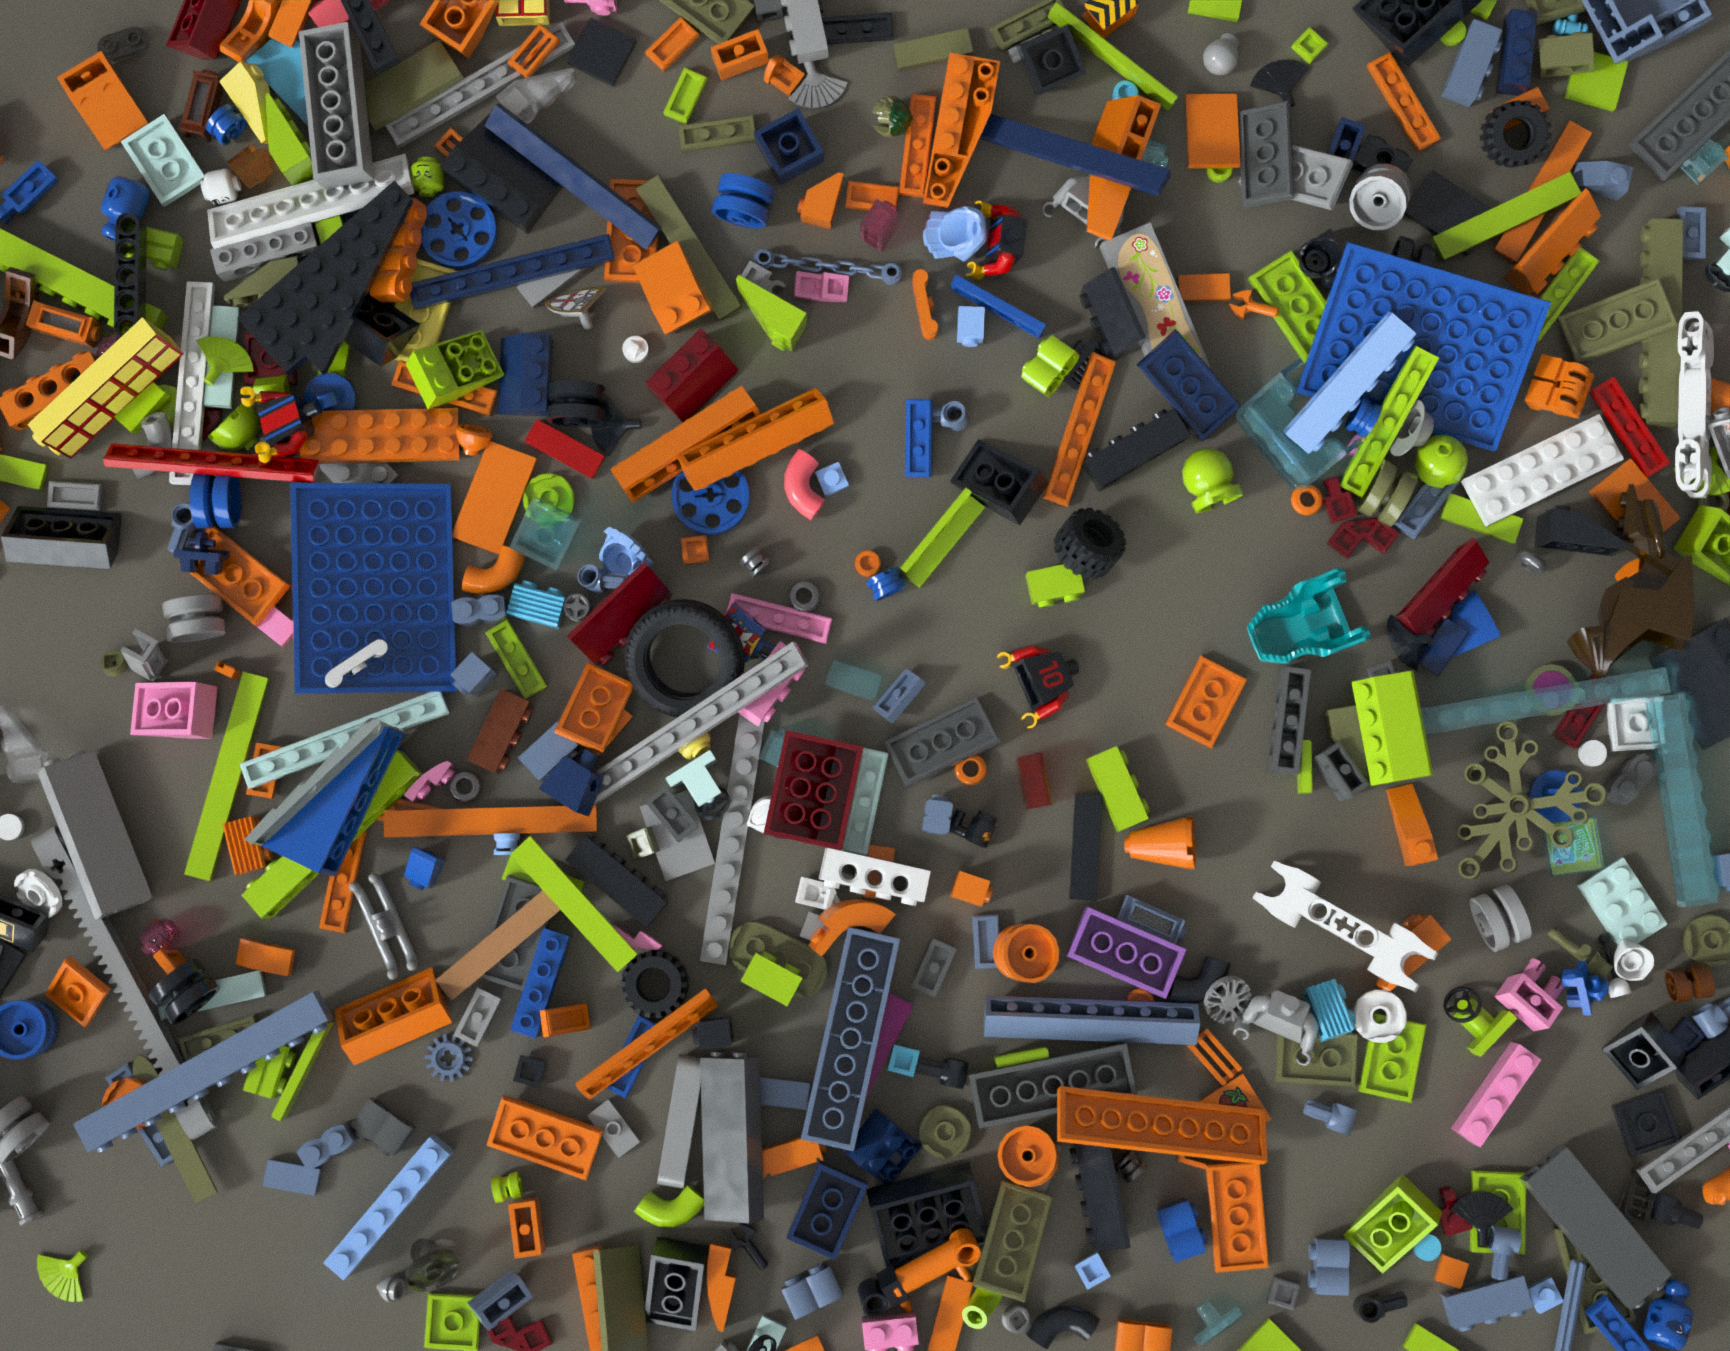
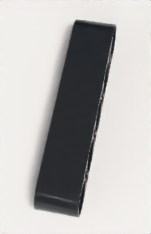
M128 212L121 214L115 224L114 330L119 337L125 334V330L129 325H135L142 317L146 319L147 230L144 223L136 215ZM132 223H136L135 229L127 232V227ZM135 248V254L132 257L126 258L127 252ZM130 274H135V279L131 283H126V278ZM134 299L135 303L133 307H131L130 309H126V303L129 300Z

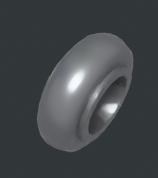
M1521 550L1516 555L1518 564L1525 570L1539 575L1546 571V563L1535 553Z
M802 580L796 582L789 590V603L798 611H812L820 602L819 589L810 581ZM802 589H807L812 594V599L806 604L799 603L796 598L798 591Z
M459 771L450 780V794L458 802H472L481 793V780L472 771ZM467 778L472 782L473 788L470 793L462 794L458 790V784L461 780Z

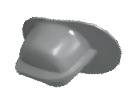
M1416 399L1390 447V452L1394 456L1405 454L1413 446L1420 447L1424 445L1432 434L1434 420L1425 411L1422 401Z

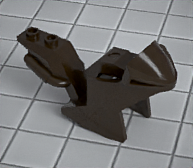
M1629 484L1626 492H1621L1619 507L1624 508L1623 517H1618L1617 532H1620L1621 539L1628 543L1627 550L1644 561L1643 567L1629 578H1623L1605 590L1598 611L1600 626L1581 628L1567 640L1575 656L1596 677H1607L1608 669L1621 656L1641 641L1680 652L1684 650L1685 641L1690 640L1692 637L1694 622L1692 556H1685L1680 561L1664 550V532L1657 503L1652 499L1638 500L1634 484Z

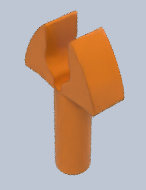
M1252 290L1240 291L1232 295L1233 299L1243 300L1246 305L1238 307L1237 305L1229 304L1233 313L1242 320L1245 319V315L1249 312L1275 318L1279 314L1278 307L1254 302L1251 298Z

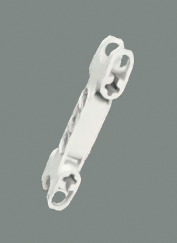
M1697 311L1684 313L1680 319L1678 331V353L1681 356V370L1679 374L1678 410L1679 444L1676 447L1675 457L1676 482L1680 489L1686 491L1691 499L1706 497L1710 490L1712 460L1709 455L1710 430L1708 422L1711 416L1710 368L1714 361L1713 330ZM1697 318L1699 322H1693L1688 331H1686V322L1689 319ZM1703 480L1705 484L1703 490L1697 493L1692 492L1697 491Z
M1276 861L1273 862L1271 868L1284 877L1285 889L1276 897H1269L1256 892L1253 896L1255 901L1263 905L1277 919L1293 928L1296 927L1302 916L1373 956L1374 958L1367 969L1368 971L1391 984L1405 987L1414 992L1417 991L1419 985L1404 973L1403 966L1405 960L1415 954L1435 960L1438 955L1436 951L1423 943L1414 933L1396 923L1393 924L1387 935L1315 895L1321 884V881L1298 868ZM1320 906H1325L1327 908L1325 917L1317 919L1315 917V910ZM1347 921L1355 929L1354 934L1345 928L1341 930L1338 926L1339 923ZM1365 933H1373V942L1370 945H1362V936Z

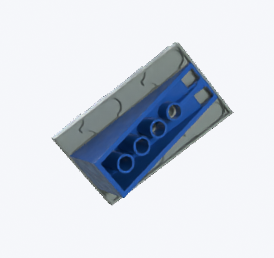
M375 718L366 720L342 748L337 747L309 779L299 783L277 809L272 808L244 840L254 845L263 846L317 873L336 876L396 750L413 734Z

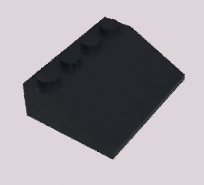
M1361 0L1353 7V11L1389 51L1409 67L1483 0Z
M489 114L454 147L440 168L447 178L468 193L474 194L483 200L492 210L528 234L563 186L484 125L490 116Z
M1725 618L1715 621L1694 633L1690 640L1685 641L1683 651L1679 652L1668 648L1649 659L1702 750L1730 737V623Z
M969 1162L866 1189L886 1268L893 1265L897 1269L949 1241L951 1234L961 1228L969 1229L974 1233L979 1248L984 1245L987 1228Z

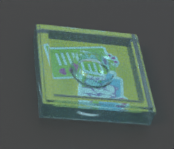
M1590 817L1584 825H1577L1572 820L1552 823L1557 827L1565 826L1574 834L1572 845L1564 849L1555 846L1551 841L1550 835L1543 830L1550 876L1605 869L1596 817ZM1566 833L1559 835V842L1564 843L1568 840Z

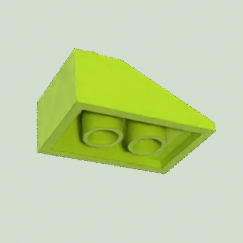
M738 275L736 278L738 292L769 339L772 340L771 344L782 351L786 349L793 351L808 326L807 313Z
M1699 505L1675 545L1674 550L1683 557L1692 556V564L1730 586V515L1720 508Z
M1402 1174L1375 1199L1343 1236L1383 1274L1438 1226L1442 1211Z

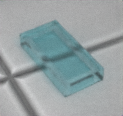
M833 660L825 685L875 701L882 675Z

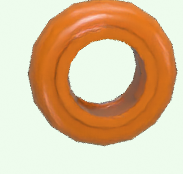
M1302 484L1292 492L1291 505L1299 514L1305 516L1313 515L1322 507L1323 495L1315 485ZM1302 493H1310L1313 496L1314 504L1312 506L1306 507L1301 504L1300 496Z
M975 755L955 765L956 777L966 785L980 783L987 773L986 762L980 755ZM973 761L978 765L979 771L976 776L968 777L964 774L963 766L966 762Z

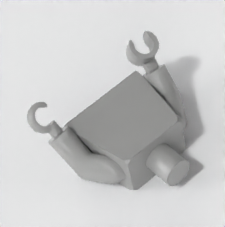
M1090 174L1069 178L1053 196L1054 201L1046 202L1043 205V214L1046 217H1052V215L1046 213V207L1052 205L1056 208L1060 204L1087 225ZM1123 208L1122 214H1121V216H1120V219H1119V222H1118V224H1117V227H1116V230H1115V232H1114L1113 237L1115 236V234L1117 233V231H1118V229H1119L1121 223L1123 222V219H1124V208ZM1099 237L1095 242V249L1100 241H1106L1107 239Z
M1274 990L1269 995L1255 996L1242 1015L1244 1019H1239L1235 1022L1233 1035L1238 1030L1244 1031L1243 1040H1246L1250 1033V1023H1253L1300 1043L1301 1053L1308 1058L1306 1062L1301 1061L1299 1058H1296L1298 1064L1306 1066L1312 1061L1309 1051L1313 1050L1319 1030V1023L1313 1014L1310 1013L1311 1005L1309 1003Z

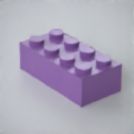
M1085 907L1065 956L1166 999L1186 949L1092 908Z

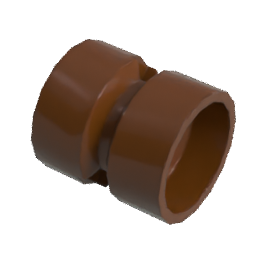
M1706 963L1688 965L1686 970L1683 967L1668 969L1665 972L1666 989L1674 1003L1691 1001L1693 996L1696 999H1701L1714 995V979Z

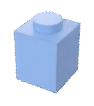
M959 306L957 343H962L966 347H976L978 343H983L985 307Z

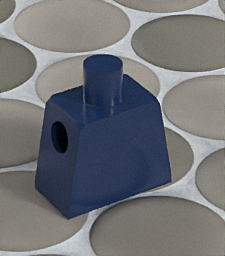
M585 748L579 760L564 756L539 789L574 812L589 817L603 782V776L592 769L599 755Z

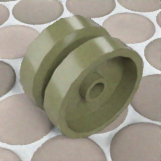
M1384 459L1365 494L1361 497L1357 511L1371 516L1379 509L1378 521L1389 527L1393 526L1408 504L1418 476L1405 470L1395 479L1397 465Z

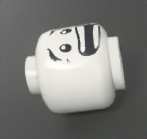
M227 168L207 172L204 180H201V189L205 200H210L214 205L236 201L238 191L242 190L238 175L233 176L232 172Z

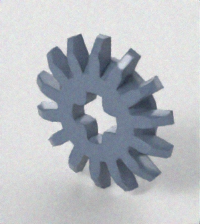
M443 1034V1042H440L437 1038L433 1039L436 1046H427V1049L432 1051V1054L424 1055V1059H431V1063L426 1065V1069L434 1067L435 1071L431 1076L435 1077L440 1073V1081L442 1082L446 1075L449 1076L450 1082H454V1074L456 1073L461 1079L463 1077L461 1069L463 1068L467 1071L470 1069L464 1063L465 1061H472V1057L465 1056V1053L471 1051V1048L463 1049L462 1045L465 1041L461 1040L459 1043H456L457 1037L454 1034L451 1041H448L446 1034ZM446 1050H450L451 1054L456 1055V1059L452 1060L451 1066H448L446 1061L442 1062L441 1057L446 1054Z

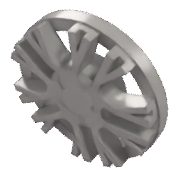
M1238 976L1222 977L1215 981L1206 992L1204 1009L1208 1016L1218 1023L1224 1024V1022L1230 1020L1234 1022L1235 1019H1239L1238 1016L1241 1013L1244 1014L1249 1000H1252L1251 989ZM1222 985L1224 989L1217 993L1215 990ZM1214 1006H1217V1007L1211 1012L1210 1008H1211V1007H1214Z

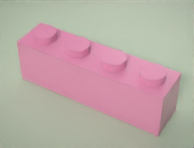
M1510 1042L1451 1129L1473 1145L1481 1147L1541 1059L1522 1045Z

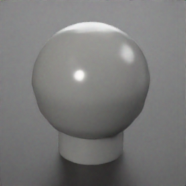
M1222 34L1220 39L1212 41L1206 47L1203 54V62L1210 73L1219 76L1226 75L1237 66L1239 40L1234 35Z

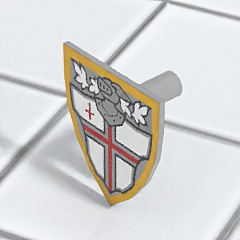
M593 287L570 291L548 299L544 303L549 310L561 314L562 317H579L583 329L588 330L593 327L588 308L607 288Z

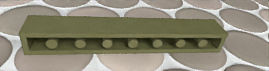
M1652 218L1641 228L1640 240L1643 242V252L1640 256L1643 277L1640 280V285L1660 277L1679 324L1682 317L1683 219ZM1679 325L1674 329L1640 341L1642 343V353L1639 356V367L1642 368V378L1639 381L1638 388L1639 393H1642V403L1639 405L1638 414L1647 427L1673 428L1678 425L1679 374L1681 370V356L1678 353Z

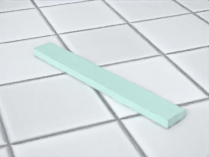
M429 692L240 763V767L248 788L252 789L324 762L337 747L342 748L361 725L370 718H375L406 731L450 713L442 692Z

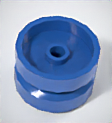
M734 173L721 175L717 187L721 195L714 198L711 209L712 214L723 221L745 228L762 229L766 227L769 211L765 207L772 205L775 189L769 184L750 176Z
M193 474L190 486V508L196 528L212 529L217 523L222 529H234L239 525L242 497L238 477L218 475L215 477L214 475Z
M36 999L9 1001L0 1006L1 1056L10 1059L35 1057L48 1051L55 1043L59 1032L58 1018L54 1010L45 1002Z

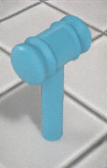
M1577 13L1567 16V20L1556 19L1552 26V35H1559L1561 37L1569 36L1579 31L1588 33L1589 25L1577 22Z

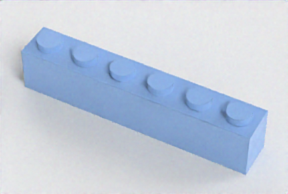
M1388 311L1285 427L1283 432L1308 454L1312 450L1314 452L1319 450L1325 442L1324 437L1330 430L1334 432L1342 424V416L1347 411L1352 412L1361 402L1359 397L1365 391L1370 392L1379 381L1377 377L1383 370L1385 372L1389 371L1396 363L1395 357L1400 351L1405 352L1411 347L1415 341L1413 337L1416 333L1395 314Z
M436 1134L430 1136L323 1263L342 1280L348 1278L455 1151Z

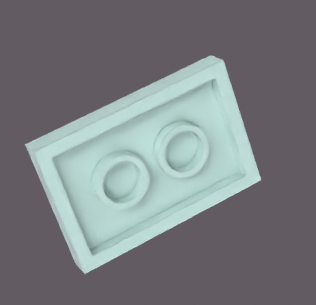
M165 114L121 141L164 207L200 185L201 180H204V173Z
M1620 857L1577 885L1617 947L1622 939L1638 944L1667 925V922L1624 857Z

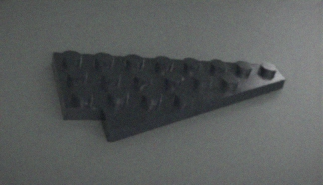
M395 180L237 317L287 375H291L308 359L323 375L328 372L413 204V200Z

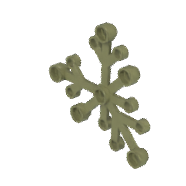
M1502 722L1497 727V736L1505 743L1506 757L1495 746L1486 748L1484 756L1489 762L1497 763L1509 772L1512 794L1490 779L1482 765L1473 763L1466 767L1464 776L1470 784L1475 786L1482 785L1505 802L1491 805L1477 804L1473 809L1475 817L1480 820H1486L1491 815L1505 814L1500 822L1475 826L1463 824L1458 828L1457 834L1464 841H1470L1475 836L1489 835L1472 858H1465L1459 863L1458 870L1460 875L1469 880L1478 878L1482 871L1481 864L1498 842L1500 843L1502 857L1500 861L1501 869L1508 873L1514 872L1517 869L1518 863L1513 858L1509 828L1515 820L1518 834L1516 845L1524 852L1530 851L1534 846L1533 839L1529 837L1527 819L1547 832L1555 846L1563 849L1570 847L1574 841L1573 832L1565 826H1555L1534 809L1556 806L1568 814L1575 824L1584 825L1589 819L1588 813L1584 809L1576 808L1572 804L1588 802L1593 806L1602 805L1607 799L1606 789L1600 784L1592 783L1584 791L1571 793L1574 788L1580 787L1583 783L1582 775L1576 771H1571L1566 775L1565 782L1555 795L1530 799L1526 794H1523L1520 770L1530 757H1535L1539 753V745L1533 740L1525 741L1522 745V750L1517 754L1516 741L1520 736L1519 728L1513 722ZM1513 729V736L1506 738L1505 731ZM1534 744L1535 751L1527 753L1526 747ZM1491 750H1497L1498 754L1494 759L1489 758ZM1475 771L1481 772V778L1478 780L1473 779ZM1573 775L1579 777V781L1576 784H1571L1569 781ZM1600 791V799L1593 800L1592 793ZM1518 802L1524 803V808L1521 811L1515 809V805ZM1481 807H1485L1487 810L1484 816L1478 815V810ZM1578 812H1583L1585 815L1582 821L1575 820V815ZM1465 828L1470 829L1468 837L1462 836V830ZM1562 833L1568 835V840L1564 843L1559 842V835ZM1525 838L1529 839V846L1522 848L1520 845L1521 841ZM1512 860L1513 867L1506 869L1504 867L1505 861ZM1469 865H1474L1476 868L1473 874L1467 873Z

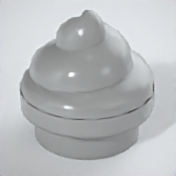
M392 1274L382 1279L376 1285L380 1296L387 1302L401 1300L406 1289L405 1281L398 1275Z

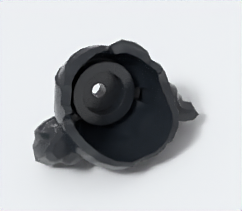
M1328 229L1326 232L1319 234L1317 238L1311 239L1301 246L1299 250V267L1306 277L1321 279L1323 287L1331 289L1342 255L1340 245L1332 238V229Z

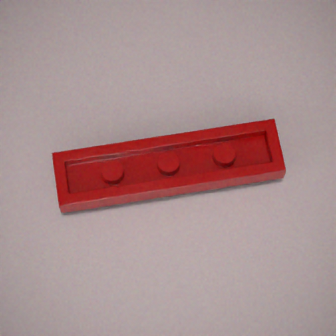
M1614 376L1589 391L1646 477L1651 476L1670 464V461Z

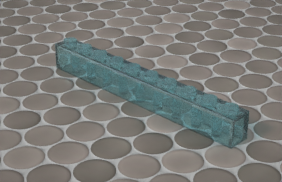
M1666 667L1421 708L1425 733L1426 735L1661 696L1671 693Z

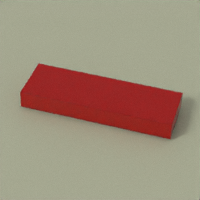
M538 419L524 440L526 444L592 480L605 459V456Z

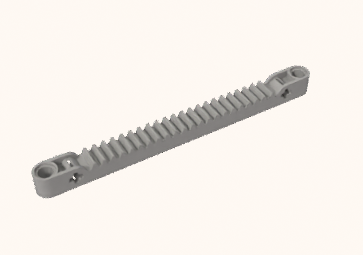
M55 825L31 839L35 853L46 873L51 878L62 880L63 883L58 889L60 891H68L63 898L64 900H73L69 905V909L78 910L73 916L74 919H83L78 926L79 928L88 929L83 934L84 937L93 938L88 945L98 947L93 954L94 956L102 955V959L98 962L99 965L107 964L108 967L103 973L113 975L108 981L109 984L117 983V987L113 992H122L123 995L118 1001L128 1003L123 1010L124 1012L132 1011V1015L128 1018L129 1021L137 1020L138 1023L134 1026V1031L142 1030L141 1035L138 1037L139 1040L147 1039L148 1041L143 1048H152L153 1051L148 1057L149 1059L157 1058V1062L153 1067H162L163 1069L158 1076L184 1063L182 1053L165 1021L160 1019L158 1008L148 997L149 991L109 916L95 920L59 827ZM62 862H65L66 865L62 867L63 871H60L59 867L62 866ZM205 1096L198 1100H194L191 1097L185 1103V1107L174 1112L184 1132L191 1140L197 1139L218 1126L217 1119Z

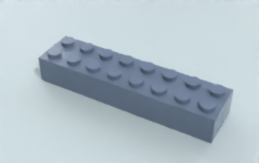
M850 927L847 929L800 1140L854 1151L898 952L899 938Z

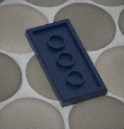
M1176 329L1136 364L1201 441H1204L1241 407Z

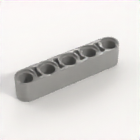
M679 1054L657 1180L659 1185L683 1189L685 1186L701 1093V1057Z

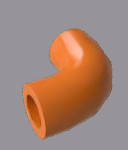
M501 546L498 560L492 567L482 569L469 565L466 568L462 581V590L475 594H493L506 589L517 579L523 567L526 552L512 547Z

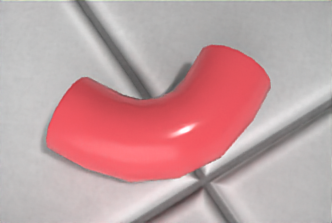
M798 449L791 458L784 473V490L790 504L800 514L812 521L825 502V499L815 493L810 486V477L819 463L812 456Z

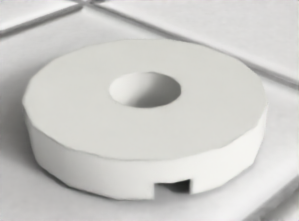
M27 869L16 877L14 886L18 887L19 892L16 895L21 903L48 913V918L60 911L62 896L56 884L45 873L37 869Z
M1374 989L1368 991L1357 999L1353 1007V1013L1356 1018V1024H1354L1356 1030L1362 1037L1372 1042L1386 1043L1394 1040L1406 1025L1407 1012L1403 1002L1395 994L1387 990ZM1381 1008L1386 1013V1019L1383 1023L1377 1024L1373 1020V1013L1376 1009Z

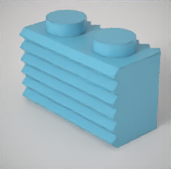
M522 581V585L515 583L506 613L512 617L560 629L564 615L563 605L567 599L565 596H562L563 591L548 587L547 591L537 589V584L528 581Z
M1336 979L1308 987L1302 992L1304 1001L1311 1005L1310 1013L1313 1014L1319 1023L1317 1034L1320 1042L1351 1033L1355 1029V1015L1351 1009H1347L1344 999H1346L1345 990L1341 984H1337Z

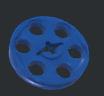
M454 191L442 194L428 204L426 207L427 218L421 229V243L428 255L436 263L450 269H467L481 263L488 257L495 246L498 229L491 209L483 200L468 192ZM451 200H459L461 202V208L458 211L451 212L448 210L447 206ZM476 208L485 210L484 218L481 220L472 219L471 214ZM439 216L441 224L437 228L429 227L427 223L430 217ZM449 220H451L455 224V226L457 225L459 228L464 226L462 228V231L467 241H465V239L458 233L454 234V227ZM482 232L487 233L489 241L485 245H478L475 242L476 236ZM437 240L445 242L444 250L439 253L433 252L431 248L432 244ZM459 249H467L469 251V257L465 261H458L455 258V254Z
M738 470L732 474L739 479V484L735 488L727 487L724 483L726 477L706 488L697 491L693 489L690 492H684L680 489L679 485L686 477L684 472L679 473L672 486L671 499L675 514L681 523L693 532L702 535H719L736 527L744 518L749 506V487L743 473ZM708 490H713L715 495L718 494V497H714V502H708V498H703V496L707 495ZM736 500L740 502L742 508L738 513L733 514L727 510V504L730 501ZM692 504L696 507L697 512L693 517H685L682 514V508L685 505ZM709 515L718 516L720 518L719 526L716 528L708 527L705 523L706 518Z

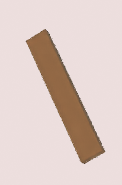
M542 890L435 981L451 1001L454 1000L560 911L559 907Z

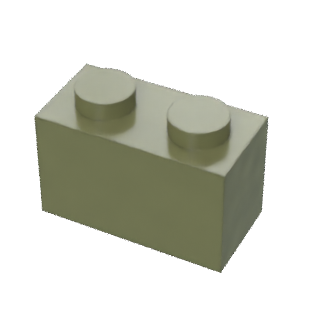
M1579 31L1569 36L1549 35L1544 39H1539L1541 78L1594 72L1592 33Z

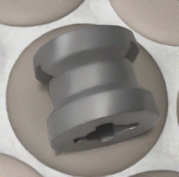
M757 546L748 552L739 563L742 567H747L750 571L749 575L755 578L766 570L772 561L769 557H764L762 549Z
M581 594L568 596L563 605L565 614L576 622H582L592 611L589 600Z
M1133 1150L1127 1151L1114 1164L1115 1170L1124 1175V1180L1127 1183L1137 1178L1147 1166L1143 1161H1139L1136 1158V1153Z

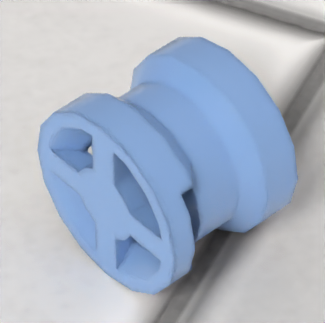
M519 833L493 834L496 841L494 855H510L518 847ZM503 848H511V851H503Z

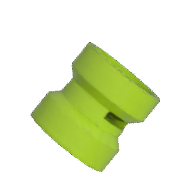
M518 1171L511 1172L506 1177L500 1175L491 1177L492 1194L496 1203L504 1202L510 1197L513 1199L523 1198V1185Z

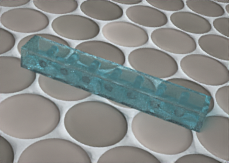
M1685 693L1645 698L1651 742L1654 746V761L1659 765L1656 774L1677 906L1691 907L1718 903L1719 886L1717 881H1714L1713 874L1715 860L1713 855L1710 854L1709 849L1711 834L1705 824L1707 809L1702 802L1700 793L1703 790V784L1696 768L1699 759L1697 752L1693 749L1694 729L1689 724L1688 718L1690 713L1689 700L1685 698Z

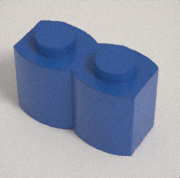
M1183 1198L1155 1208L1171 1257L1176 1263L1206 1252L1204 1245L1208 1244L1203 1228L1198 1229L1195 1219L1199 1218L1194 1203L1189 1204L1188 1200Z

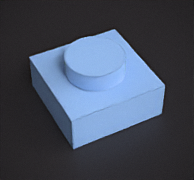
M839 462L815 472L825 497L849 487Z
M1097 1251L1073 1264L1087 1290L1111 1277Z
M1550 1276L1527 1286L1531 1301L1536 1311L1540 1314L1563 1303V1299Z

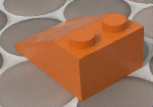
M434 0L420 25L428 33L469 59L483 38L499 0Z
M679 241L668 245L633 265L651 309L665 334H672L715 310Z
M1411 914L1402 922L1403 928L1414 933L1423 943L1436 952L1452 940L1431 914ZM1418 954L1409 956L1403 966L1405 975L1408 977L1429 958ZM1380 977L1376 983L1378 989L1391 991L1397 986Z

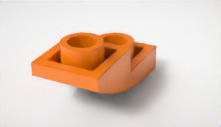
M240 938L235 964L267 973L291 976L296 950L275 943L266 944L250 938Z

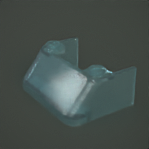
M1301 358L1278 373L1242 405L1236 413L1238 424L1286 483L1294 490H1304L1366 440V437L1363 435L1345 448L1339 440L1327 438L1319 450L1316 452L1312 450L1308 454L1283 432L1285 427L1296 416L1288 406V403L1293 400L1296 393L1295 387L1288 376L1303 363Z

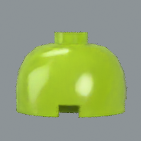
M241 404L207 437L219 448L229 452L238 451L243 447L249 450L258 441L255 437L260 430L258 414L251 406L247 407Z
M1445 434L1434 435L1428 438V441L1418 448L1414 460V466L1420 480L1436 488H1444L1445 485L1458 483L1463 478L1468 464L1467 451L1463 444L1456 438Z

